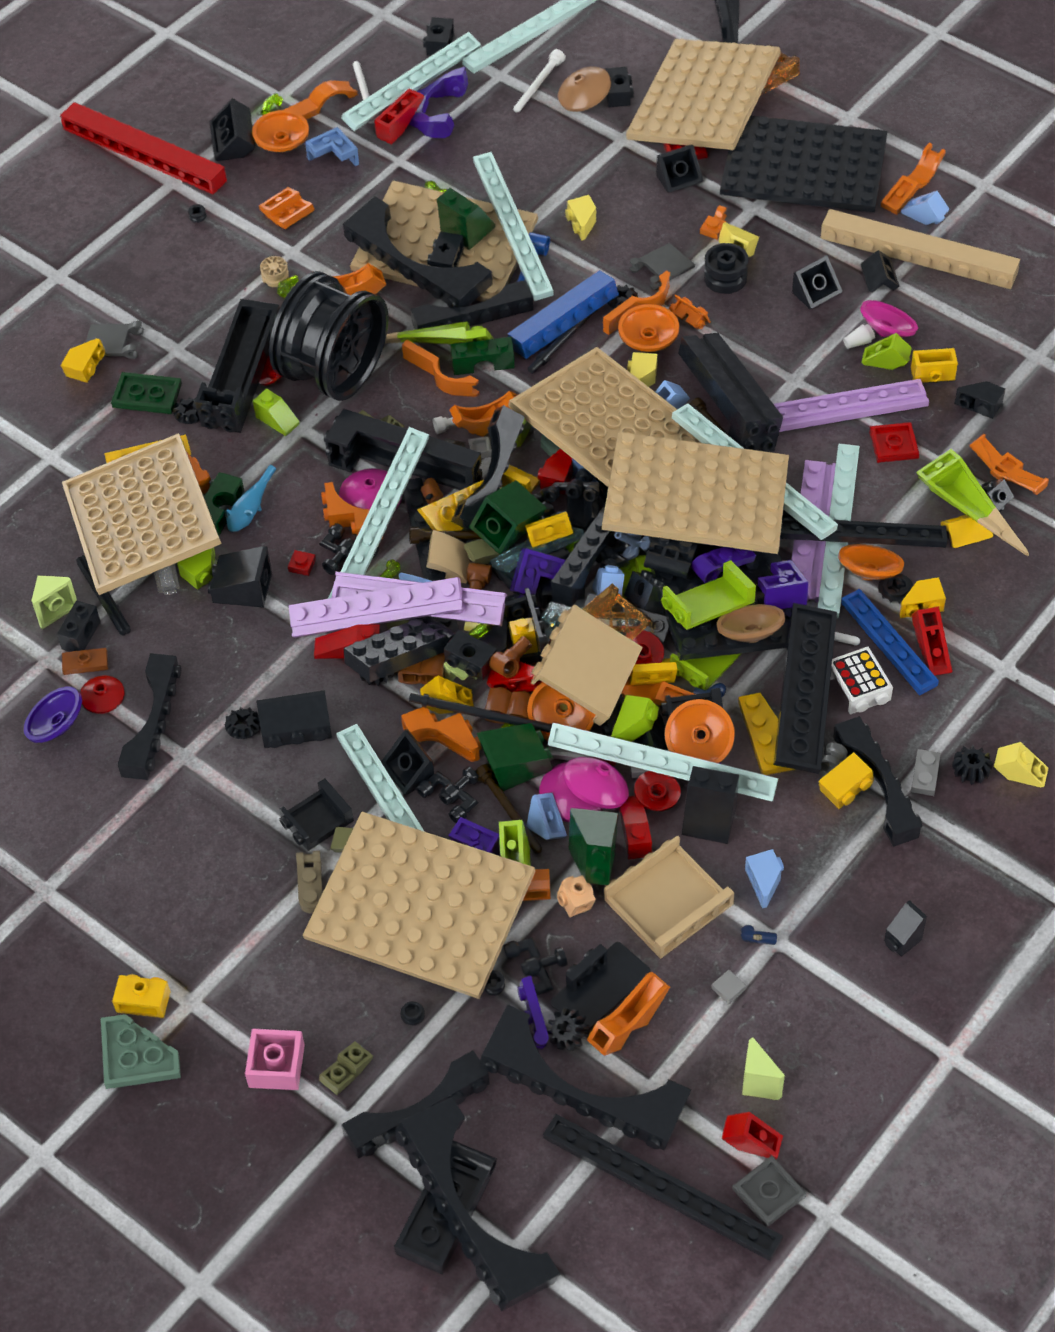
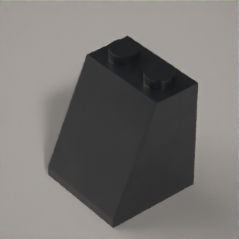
M261 546L219 555L217 564H214L212 568L213 579L208 583V594H211L212 602L264 608L272 577L268 547Z
M692 767L687 788L682 835L728 844L737 807L739 775L702 767Z

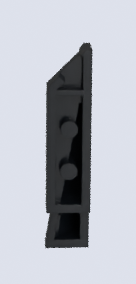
M714 0L723 43L737 44L739 0Z

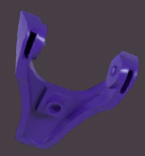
M465 67L455 69L427 87L417 91L424 95V99L409 125L414 126L425 136L431 138H446L451 135L454 122L449 113L429 117L425 112L429 104L428 98L444 96L461 97L465 94L468 87Z

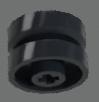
M721 243L708 249L705 254L704 282L706 286L720 294L735 293L745 286L748 270V255L746 251L732 243Z

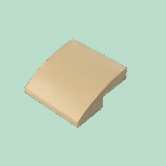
M433 530L426 567L446 572V579L459 577L461 583L466 584L470 559L463 547L465 544L448 534Z

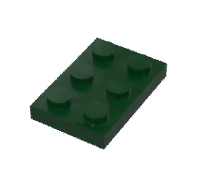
M122 372L111 401L112 408L172 414L182 386L181 378Z

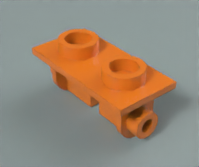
M675 294L677 302L672 303L669 307V310L675 316L683 320L689 315L685 322L695 329H703L705 321L709 324L711 323L707 316L708 312L700 306L696 308L688 298H681Z

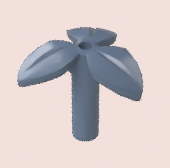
M615 532L616 539L631 545L625 549L622 555L627 560L638 556L639 547L646 551L650 546L651 537L644 536L641 539L642 535Z

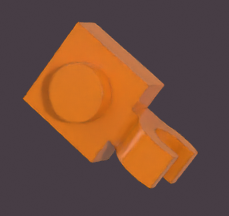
M719 205L714 217L708 215L700 228V234L718 240L723 223L726 222L724 220L727 214L724 213L727 207Z

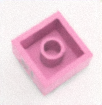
M252 1029L245 1071L249 1088L299 1090L305 1046L302 1031Z

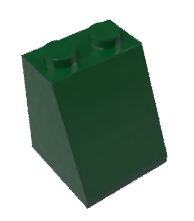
M449 188L437 198L440 231L463 235L464 247L468 250L496 227V224L480 206L452 188Z
M515 480L485 497L469 527L501 555L527 533L525 525L541 519L547 507Z
M532 723L477 733L488 763L494 771L495 778L502 791H506L553 770L550 761L554 760L548 747H543L544 737L540 729L535 730Z
M571 808L568 849L579 872L584 876L587 883L609 885L616 852L618 813Z

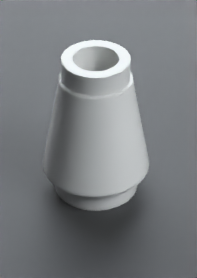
M862 324L843 338V342L846 348L850 349L871 343L875 339V334L869 324Z

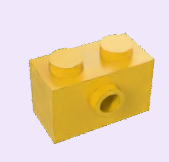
M954 348L913 351L911 362L913 380L921 379L922 382L955 380L958 362Z
M853 752L819 780L820 791L840 809L844 805H849L859 792L870 788L874 781L873 770Z
M134 974L127 976L119 975L112 1002L116 1013L164 1018L171 992L168 982L159 977L149 979L141 978Z

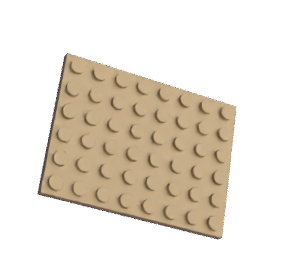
M675 39L626 132L627 140L678 145L693 144V146L734 150L780 55V47Z
M392 181L383 199L389 205L391 219L387 224L388 237L394 247L404 256L415 262L427 265L428 255L433 252L434 239H437L440 233L437 198L444 192ZM467 198L480 206L496 224V227L470 250L464 247L458 267L472 265L477 261L492 271L493 284L476 299L477 301L484 302L494 297L509 284L518 262L492 203ZM517 209L529 234L533 231L538 221V214ZM360 247L350 265L352 271H357L369 263L381 270L385 279L418 286L413 281L407 280L398 271L392 270L384 262L378 261L369 252L363 251Z
M598 347L509 400L508 407L523 415L529 424L608 487L618 432L701 443L672 419V412L677 410L674 406Z
M618 432L601 530L778 554L789 455Z
M179 433L62 482L91 576L99 595L222 544Z
M361 812L309 920L303 937L306 940L480 999L536 871L532 866Z

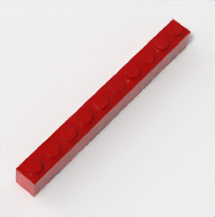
M73 102L60 114L64 130L214 195L227 181L225 167L221 164L198 156L128 124L89 109L84 105Z

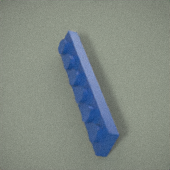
M861 589L841 598V604L919 696L938 686L939 680Z

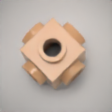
M583 875L576 878L570 876L564 879L557 892L558 902L562 907L564 906L569 917L591 910L596 900L591 884L586 882Z

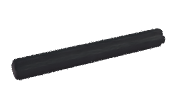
M85 555L76 559L78 567L119 634L124 636L130 633V626L110 593L106 592L99 595L96 591Z

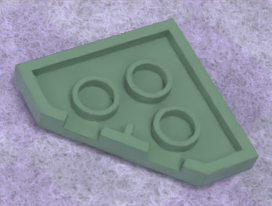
M126 1014L101 1018L104 1085L106 1089L181 1078L180 1058L176 1049L160 1041L159 1037L146 1028L140 1027Z

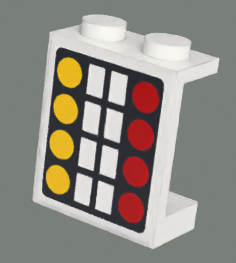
M869 646L832 659L830 680L836 678L849 699V714L864 712L870 707L883 705L891 700L893 686Z

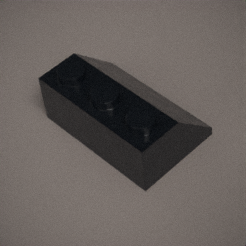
M231 98L209 122L214 160L216 161L244 158L256 146L252 134L253 125L250 108Z
M325 690L256 700L264 748H278L284 745H298L303 742L323 741L332 738Z

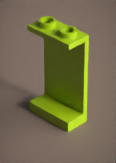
M730 560L723 565V577L675 595L668 586H664L661 601L663 607L670 611L675 620L688 630L754 603L756 585Z
M672 653L670 655V662H676L677 676H681L689 681L693 687L707 690L742 653L679 661L678 656Z

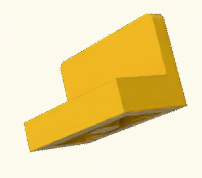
M510 464L501 478L502 487L516 480L530 493L540 483L537 477Z
M567 512L525 525L527 537L532 548L574 534Z
M967 515L940 522L941 526H946V531L949 532L953 548L993 537L991 531Z
M670 658L663 659L661 663L635 664L629 675L630 685L657 684L662 681L675 683L677 664L676 662H670Z

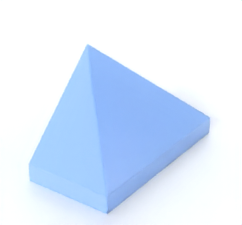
M553 793L533 795L527 819V827L546 840L565 838L567 836Z

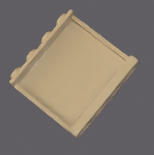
M574 604L568 611L565 609L559 616L558 621L561 623L550 634L549 638L552 641L541 652L542 661L538 662L532 670L534 677L531 684L534 685L538 680H541L594 713L595 717L592 722L601 726L610 718L643 647Z
M678 835L672 840H666L657 851L648 853L639 864L630 866L621 877L611 880L609 885H606L604 888V900L660 959L734 904V892L729 887L723 890L679 846L680 837Z

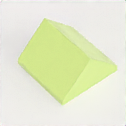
M37 577L31 601L39 625L44 629L68 614L77 600L69 577Z
M751 1038L748 1044L742 1095L779 1100L782 1098L785 1075L757 1041Z

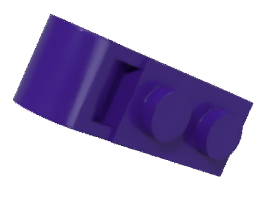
M722 547L698 556L692 562L691 569L704 583L715 580L720 572H723L725 562L731 560L738 567L753 562L756 555L752 550Z

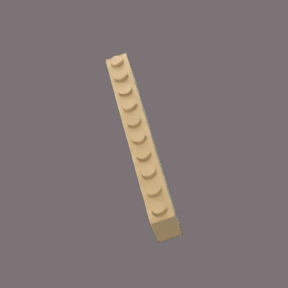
M829 209L822 223L821 239L873 253L879 250L891 258L1011 289L1018 274L1019 258Z

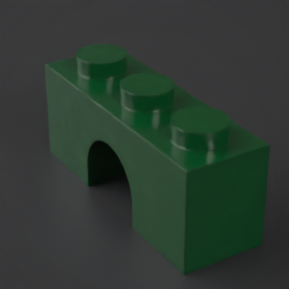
M511 337L450 344L454 376L474 373V366L481 361L492 362L494 371L514 368V351Z
M221 472L211 481L206 495H203L218 536H220L227 524L225 511L219 507L224 505L233 506L245 492L242 478Z

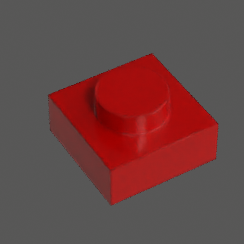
M294 550L287 566L288 572L309 576L316 561L315 554Z

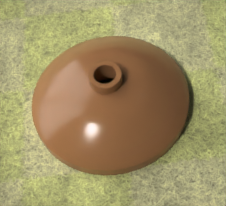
M581 68L564 80L558 92V100L561 106L568 111L579 112L590 109L606 97L611 87V78L603 68Z
M748 605L722 615L717 621V629L726 638L754 643L778 631L785 622V614L783 610L772 605Z

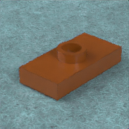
M107 648L62 653L63 675L108 670Z

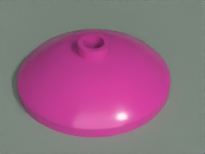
M867 300L860 307L863 318L880 336L887 337L897 333L901 338L915 335L918 330L917 323L908 314L887 303Z
M370 468L351 474L340 487V498L352 506L370 510L388 471ZM402 494V496H401V498H400V501H399V503H398L396 509L398 508V506L400 505V503H401V501H402L403 494Z
M578 757L570 760L564 767L563 779L567 787L584 802L605 809L618 808L626 802L629 796L626 780L616 768L607 762L593 757Z
M568 762L554 766L553 770L547 772L542 778L539 794L553 793L562 821L570 822L571 808L602 811L604 809L584 802L567 787L563 779V770Z

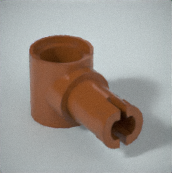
M469 563L466 578L470 589L482 590L485 584L489 585L492 565Z
M521 636L504 653H494L489 661L490 668L506 678L514 677L519 670L520 658L532 647L531 642L526 637Z

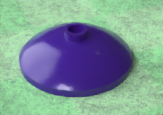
M69 686L58 688L47 694L33 707L27 716L24 724L25 736L31 742L43 743L64 734L74 724L80 713L82 705L81 694L75 688Z

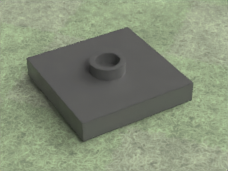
M770 1156L735 1183L732 1188L766 1227L770 1226L806 1197V1192L773 1156Z

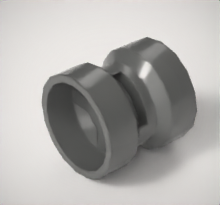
M828 743L824 749V756H822L821 770L828 774L846 759L847 749L838 743Z

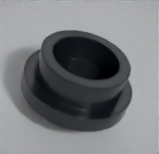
M410 1001L401 1008L400 1016L405 1024L414 1026L424 1020L425 1010L420 1003Z

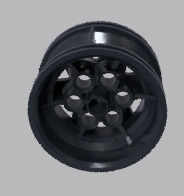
M314 271L305 275L290 290L276 316L269 345V357L273 370L278 375L292 381L309 380L314 377L319 391L334 400L344 401L351 398L371 376L383 351L389 322L388 308L384 299L368 291H358L353 295H348L345 288L335 277L320 271Z

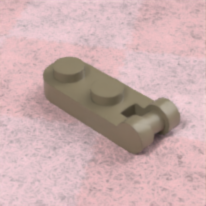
M320 850L313 851L312 854L296 853L298 900L300 908L306 913L314 912L323 893ZM313 863L314 867L305 868V864Z

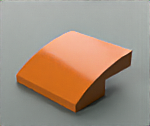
M289 187L259 205V209L283 229L290 227L315 210L312 203L301 199L300 193Z

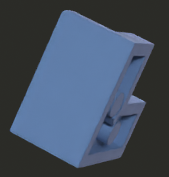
M338 127L305 142L307 158L310 161L333 151L341 161L349 158L355 166L359 165L357 147Z

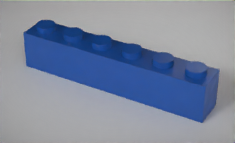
M599 270L507 333L508 337L512 339L513 350L527 359L619 295L615 279Z

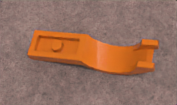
M326 81L317 86L309 98L284 110L299 113L307 120L319 114L321 107L330 97L336 94H344L351 99L358 95V91L353 89L348 81Z
M928 143L923 149L920 161L914 171L907 177L902 175L881 201V207L898 215L915 192L930 182L946 150L942 149L937 153L931 150L932 144Z
M665 271L659 276L662 285L659 287V292L647 298L631 296L604 316L603 332L610 335L616 331L621 316L635 306L643 304L663 306L670 288V272Z
M409 340L402 344L403 358L432 374L437 387L443 392L457 396L477 397L479 395V391L472 387L479 383V380L470 375L457 379L447 377L440 372L439 357Z
M629 677L621 692L624 698L626 695L650 698L655 704L660 706L664 702L666 695H670V697L695 695L664 681L657 684L630 685Z

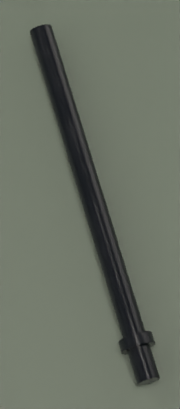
M410 693L409 702L421 704L424 708L430 706L512 725L532 723L535 730L540 729L543 732H551L552 724L436 699L429 697V694H424L423 696Z

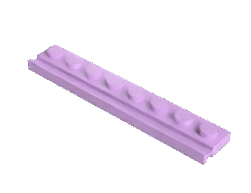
M921 379L776 403L774 405L783 416L780 432L926 407L929 405V399L926 397V391Z
M805 460L801 495L829 517L836 463L828 465L826 462ZM794 540L791 560L808 581L807 601L808 599L815 600V602L819 600L826 541Z
M336 572L331 598L422 582ZM461 587L464 610L427 616L502 626L505 597H507V594Z
M460 578L443 579L289 605L290 623L293 631L292 637L297 638L334 632L354 625L383 624L462 611L464 607L462 604L463 597Z

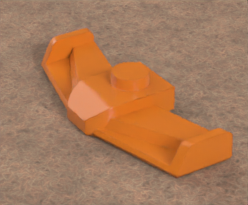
M985 434L969 445L989 467L990 474L996 479H1005L1006 482L1015 483L1031 490L1035 495H1038L1048 486V478L1043 479L1022 470L1024 463L1008 452L1002 456L985 438Z

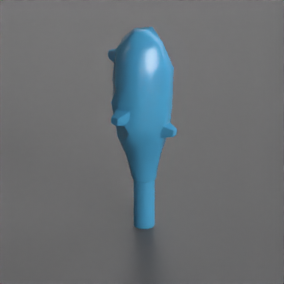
M273 465L267 467L260 480L234 503L231 510L227 509L225 511L227 514L228 531L238 532L250 524L256 512L262 510L260 504L264 490L276 471Z

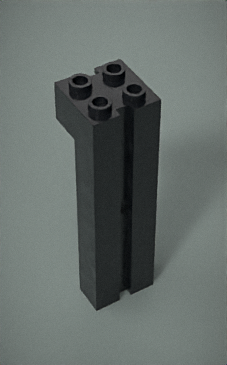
M240 299L209 386L207 387L206 383L202 382L195 399L201 427L217 429L219 426L227 432L241 433L269 355L270 337L280 309L279 304Z
M719 333L704 334L701 339L697 335L682 336L678 354L731 424L728 436L744 449L774 452L783 416Z
M343 408L339 416L335 417L330 430H327L324 435L328 465L351 473L359 459L362 458L390 467L408 429ZM429 436L412 475L426 480L434 478L438 484L462 490L483 480L482 469H480L482 464L481 453Z

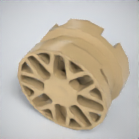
M271 256L261 262L260 271L263 283H267L270 287H278V284L282 283L284 285L288 281L289 272L285 259Z

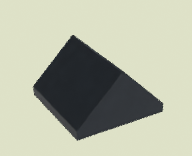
M693 144L657 155L656 176L667 193L704 182Z
M827 255L795 271L793 274L792 293L809 309L843 292Z
M408 729L402 732L381 761L390 777L404 795L415 791L422 780H428L434 774L433 760Z

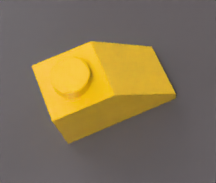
M532 618L510 621L508 626L513 645L521 636H524L532 644V647L525 654L538 652Z

